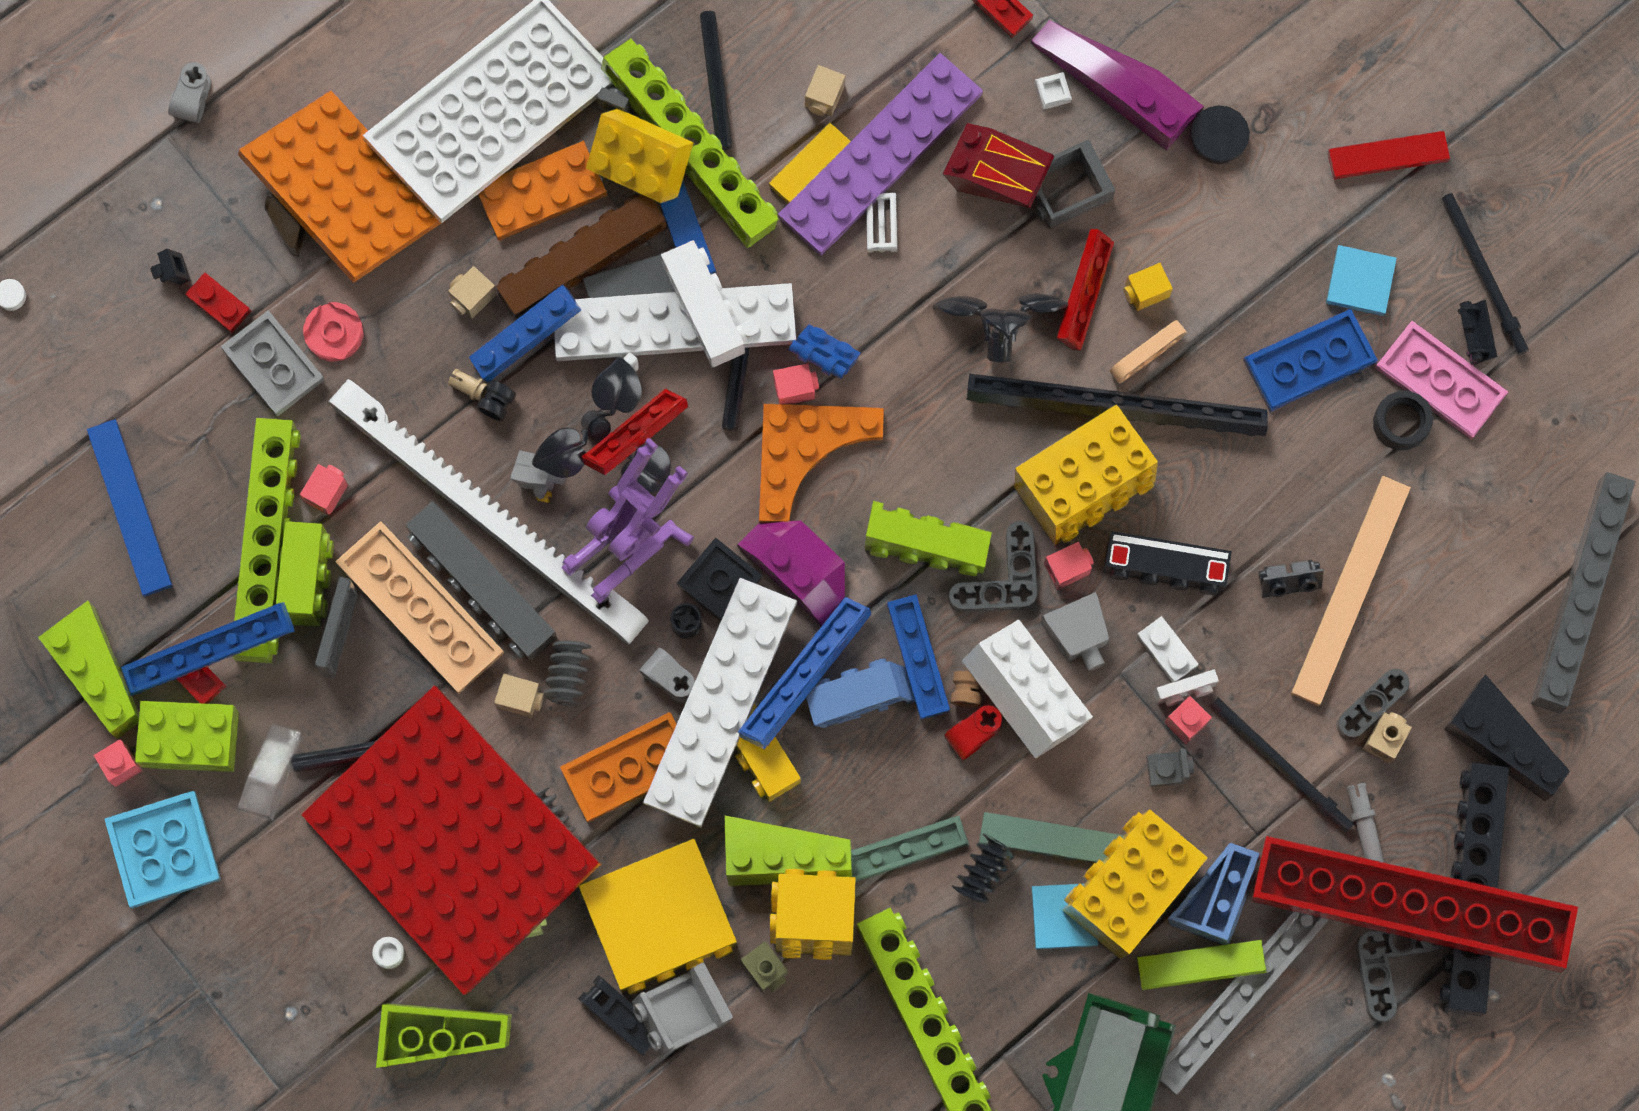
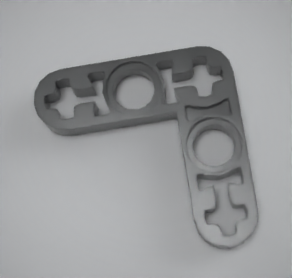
M1016 521L1010 524L1007 529L1005 539L1008 580L957 583L951 588L948 599L950 606L958 612L1024 610L1033 606L1037 598L1034 533L1028 523ZM1016 529H1022V533L1028 535V537L1023 539V550L1012 553L1011 549L1017 550L1018 543L1017 538L1011 535L1015 534ZM1020 557L1028 560L1030 568L1027 572L1019 573L1013 568V561ZM990 588L999 590L1002 596L1001 600L996 604L988 603L984 598L986 590ZM1005 588H1011L1009 594H1017L1020 588H1025L1026 593H1031L1032 596H1028L1026 602H1021V598L1018 596L1010 597L1011 603H1005L1007 596ZM975 589H980L979 605L975 604L976 598L967 599L964 605L960 604L959 599H954V596H958L960 590H964L967 596H973L976 593Z
M1377 930L1364 933L1357 939L1356 954L1368 1016L1373 1021L1379 1023L1389 1021L1395 1016L1397 1011L1389 958L1435 952L1441 949L1442 945L1434 944L1435 946H1432L1429 942L1421 941L1418 943L1420 949H1416V939L1408 938L1409 947L1404 951L1398 950L1393 945L1395 934ZM1382 935H1387L1386 946L1390 953H1385L1386 947L1375 949L1374 955L1370 954L1369 950L1363 949V944L1368 941L1367 938H1371L1372 943H1379L1384 941ZM1373 968L1381 970L1384 974V982L1380 986L1372 985L1368 980V973ZM1386 988L1388 994H1382L1381 998L1384 1005H1389L1390 1010L1386 1011L1385 1017H1383L1379 1011H1374V1006L1379 1004L1378 994L1371 997L1370 991L1378 992Z

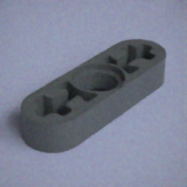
M1400 669L1387 671L1338 718L1336 724L1338 733L1343 738L1349 740L1356 739L1364 733L1408 690L1409 678L1407 674ZM1388 677L1392 680L1399 678L1401 680L1399 683L1401 690L1394 688L1386 697L1381 691L1390 684ZM1369 696L1377 697L1381 702L1380 711H1368L1365 707V699ZM1361 713L1364 717L1356 724L1358 731L1356 732L1354 729L1347 731L1345 729L1347 724L1345 718L1351 721Z

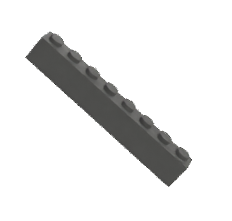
M1606 472L1598 480L1531 700L1532 705L1559 714L1569 705L1636 481Z

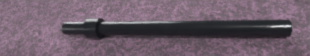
M1449 193L1442 197V200L1502 320L1500 325L1505 335H1509L1518 355L1524 354L1529 351V348L1521 334L1520 329L1522 327L1516 316L1513 317L1453 193Z
M1219 697L1210 705L1317 805L1318 808L1316 810L1325 818L1328 816L1345 833L1354 825L1337 808L1338 804L1331 797L1326 798Z

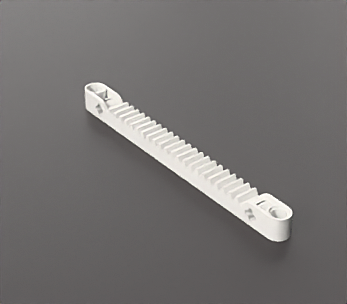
M348 379L328 401L329 405L342 417L620 640L629 645L649 622L638 609L614 590L603 601L609 600L610 608L602 607L599 609L598 602L591 596L594 593L592 577L585 579L582 569L569 576L561 568L565 560L563 554L557 557L554 547L548 549L544 539L538 540L537 533L529 534L527 525L520 526L517 517L511 519L509 511L507 509L502 511L498 502L492 504L488 494L483 496L479 487L474 489L470 480L465 481L462 473L456 474L452 465L446 467L442 457L437 459L433 450L428 452L426 445L423 442L419 444L414 435L409 436L407 429H400L397 421L394 420L389 423L383 406L354 382ZM369 415L373 418L377 416L378 420L376 422L372 420L367 421L366 418Z

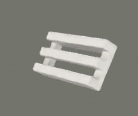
M882 193L877 197L879 243H873L872 203L867 208V252H897L896 193ZM884 200H890L891 243H885Z

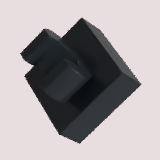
M168 248L157 253L160 263L150 268L153 279L160 278L161 282L170 281L178 285L191 281L181 253Z

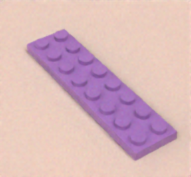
M939 53L778 213V218L815 252L822 256L867 211L868 206L871 203L873 205L877 201V197L885 193L983 95V90Z

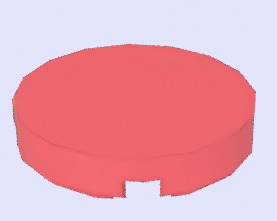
M330 302L314 308L306 317L303 326L304 339L311 353L319 359L329 362L343 361L352 356L361 346L364 336L363 324L356 311L348 305L339 302Z

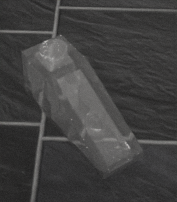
M272 724L247 778L238 807L243 812L273 821L292 766L291 758L297 752L302 732Z

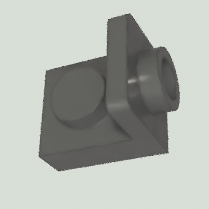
M613 84L608 89L601 88L597 96L599 110L609 112L620 109L630 113L632 107L625 93L618 90Z
M1179 749L1178 752L1152 754L1146 757L1150 787L1185 784L1189 781L1190 775L1194 774L1192 756H1187L1186 749Z

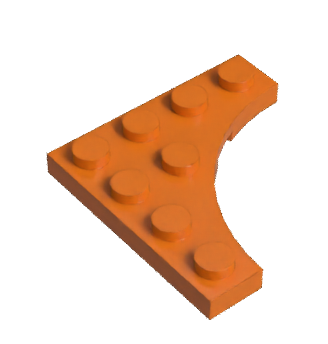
M764 404L759 523L790 521L793 501L801 482L809 471L827 457V454L842 446L846 447L870 440H883L884 408Z

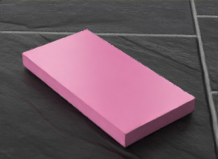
M1413 321L1409 323L1375 367V369L1403 390L1422 396L1434 413L1471 440L1508 393L1507 390Z

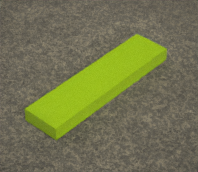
M1262 940L1137 957L1142 990L1267 973Z

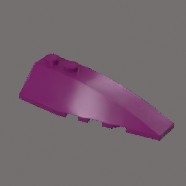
M1051 20L1031 40V44L1166 151L1204 109L1201 103L1159 70Z

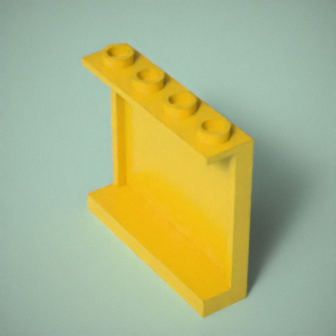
M695 839L579 885L622 993L628 991L629 995L638 993L647 988L645 985L647 982L657 979L658 983L667 981L676 976L674 971L686 967L687 971H690L693 967L703 963V959L715 955L716 959L725 957L733 953L732 947L737 946V941Z

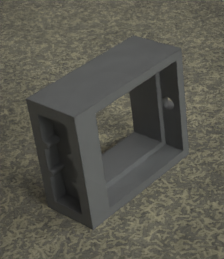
M1089 139L1055 154L1046 175L1076 161H1080L1097 194L1054 213L1040 187L1034 199L1037 204L1035 205V211L1041 222L1046 221L1049 229L1113 200L1115 188Z

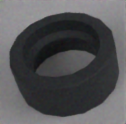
M1396 391L1387 395L1378 405L1373 417V429L1378 439L1385 446L1394 450H1410L1419 446L1428 436L1433 425V412L1428 402L1419 394L1411 391ZM1406 404L1418 412L1420 427L1414 435L1399 437L1387 428L1385 416L1392 406Z

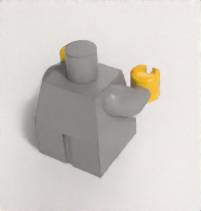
M519 450L510 479L521 488L533 489L537 501L549 503L550 499L548 497H552L551 491L554 484L563 485L566 478L555 477L535 468L532 465V459L535 454Z

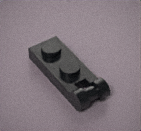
M598 975L593 981L594 985L587 993L583 992L578 999L637 1052L644 1056L650 1050L651 1045L648 1041V1031L644 1023H640L634 1015V1005ZM605 993L610 999L601 1007L596 1001Z

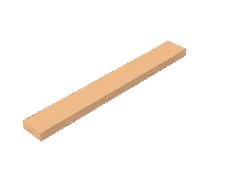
M1382 476L1291 695L1320 706L1411 487Z

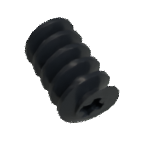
M983 833L982 835L988 843L976 844L982 852L981 855L970 854L975 865L965 864L963 867L969 875H958L957 878L963 885L962 887L952 885V888L973 901L988 903L989 898L984 891L992 893L995 891V887L990 880L1001 881L1002 877L996 870L1006 871L1008 866L1003 859L1013 860L1014 855L1006 845Z

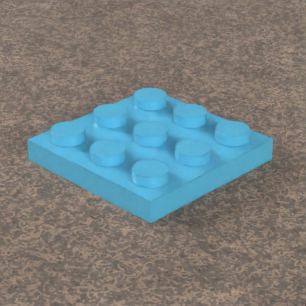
M195 791L104 819L128 905L131 909L221 880Z

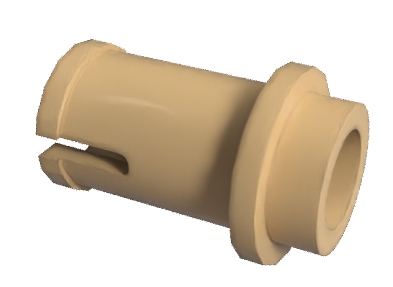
M459 369L453 371L452 374L456 377L450 376L448 386L469 395L473 401H480L481 398H485L488 386L485 384V380L482 378L477 380L461 372Z

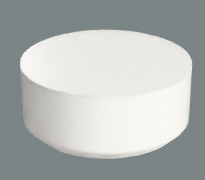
M13 279L1 281L0 307L8 311H14L22 307L26 301V291L23 286Z
M384 937L376 942L372 954L374 961L380 967L393 969L398 967L404 960L405 950L397 939Z

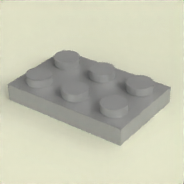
M269 310L221 346L225 354L277 417L325 380Z

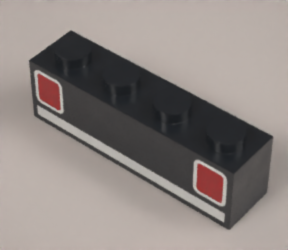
M1111 531L1108 538L1103 573L1110 574V578L1116 580H1127L1128 577L1140 579V583L1146 585H1157L1158 582L1170 584V588L1176 590H1188V587L1200 589L1202 594L1218 595V592L1223 593L1227 586L1232 551Z

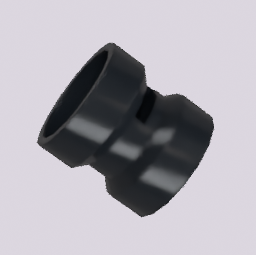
M491 380L486 388L487 394L485 398L480 399L476 408L494 420L503 421L507 413V405L514 401L517 394L509 387Z
M683 603L673 609L670 618L673 632L683 639L695 637L701 630L702 625L701 615L696 606Z

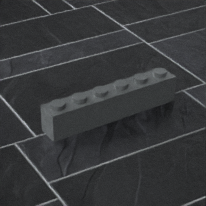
M433 501L406 524L407 530L410 533L406 536L416 549L419 550L423 547L430 554L427 560L438 572L442 569L445 570L450 576L447 579L448 583L458 593L464 591L471 598L467 603L478 615H481L483 612L491 620L488 623L489 627L499 637L504 634L511 641L508 647L519 659L525 656L531 662L557 639L555 631Z

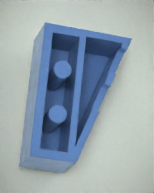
M886 659L869 663L868 669L858 671L857 668L840 673L841 678L830 681V678L821 679L806 697L814 726L822 728L860 718V715L876 709L879 712L888 710V705L903 700L907 704L915 702L905 667L890 661L887 662Z
M1229 843L1207 870L1200 882L1189 892L1182 904L1168 918L1169 924L1222 945L1230 944L1260 864V853Z

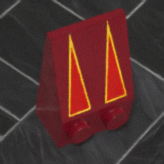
M967 123L945 167L943 175L956 191L1031 208L1054 159V155L992 128Z

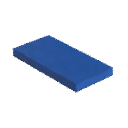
M1349 309L1244 357L1243 361L1269 411L1272 412L1376 364L1378 359L1352 310Z

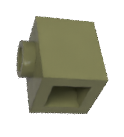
M766 941L740 960L743 967L763 993L768 989L774 992L787 982L784 977L788 974V970Z

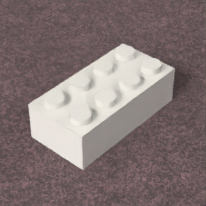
M1020 620L1015 621L978 643L962 660L1035 759L1074 735L1093 717Z

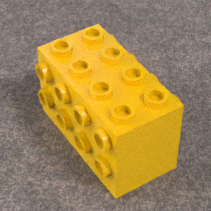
M1116 404L1016 467L1015 489L1054 545L1061 541L1067 543L1079 534L1078 530L1086 525L1092 527L1098 524L1108 511L1112 509L1114 511L1120 510L1129 502V498L1135 494L1143 495L1151 490L1156 480L1158 461Z
M1150 809L1144 814L1138 812L1130 818L1122 828L1126 834L1123 837L1118 836L1116 839H1113L1103 851V854L1107 856L1102 862L1099 859L1083 876L1087 879L1084 885L1079 883L1064 899L1067 906L1063 911L1120 959L1133 951L1208 858Z
M786 869L785 874H779L778 882H772L771 892L772 913L777 914H770V944H776V952H782L783 958H801V953L813 954V959L832 960V955L851 956L856 877H836L835 871L826 870L817 871V876L804 875L805 871L801 869Z

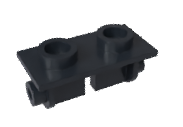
M1486 300L1474 304L1471 301L1460 303L1458 314H1461L1468 349L1466 355L1469 357L1471 365L1498 357Z
M1313 560L1291 563L1292 573H1287L1285 564L1264 567V570L1258 571L1259 581L1263 583L1262 598L1271 596L1281 597L1285 594L1302 591L1311 592L1315 589H1321L1324 570L1320 568L1319 562H1313Z

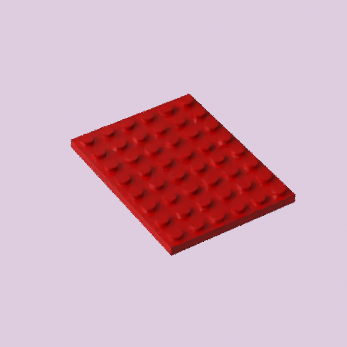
M435 685L301 814L463 995H467L601 865L594 855Z

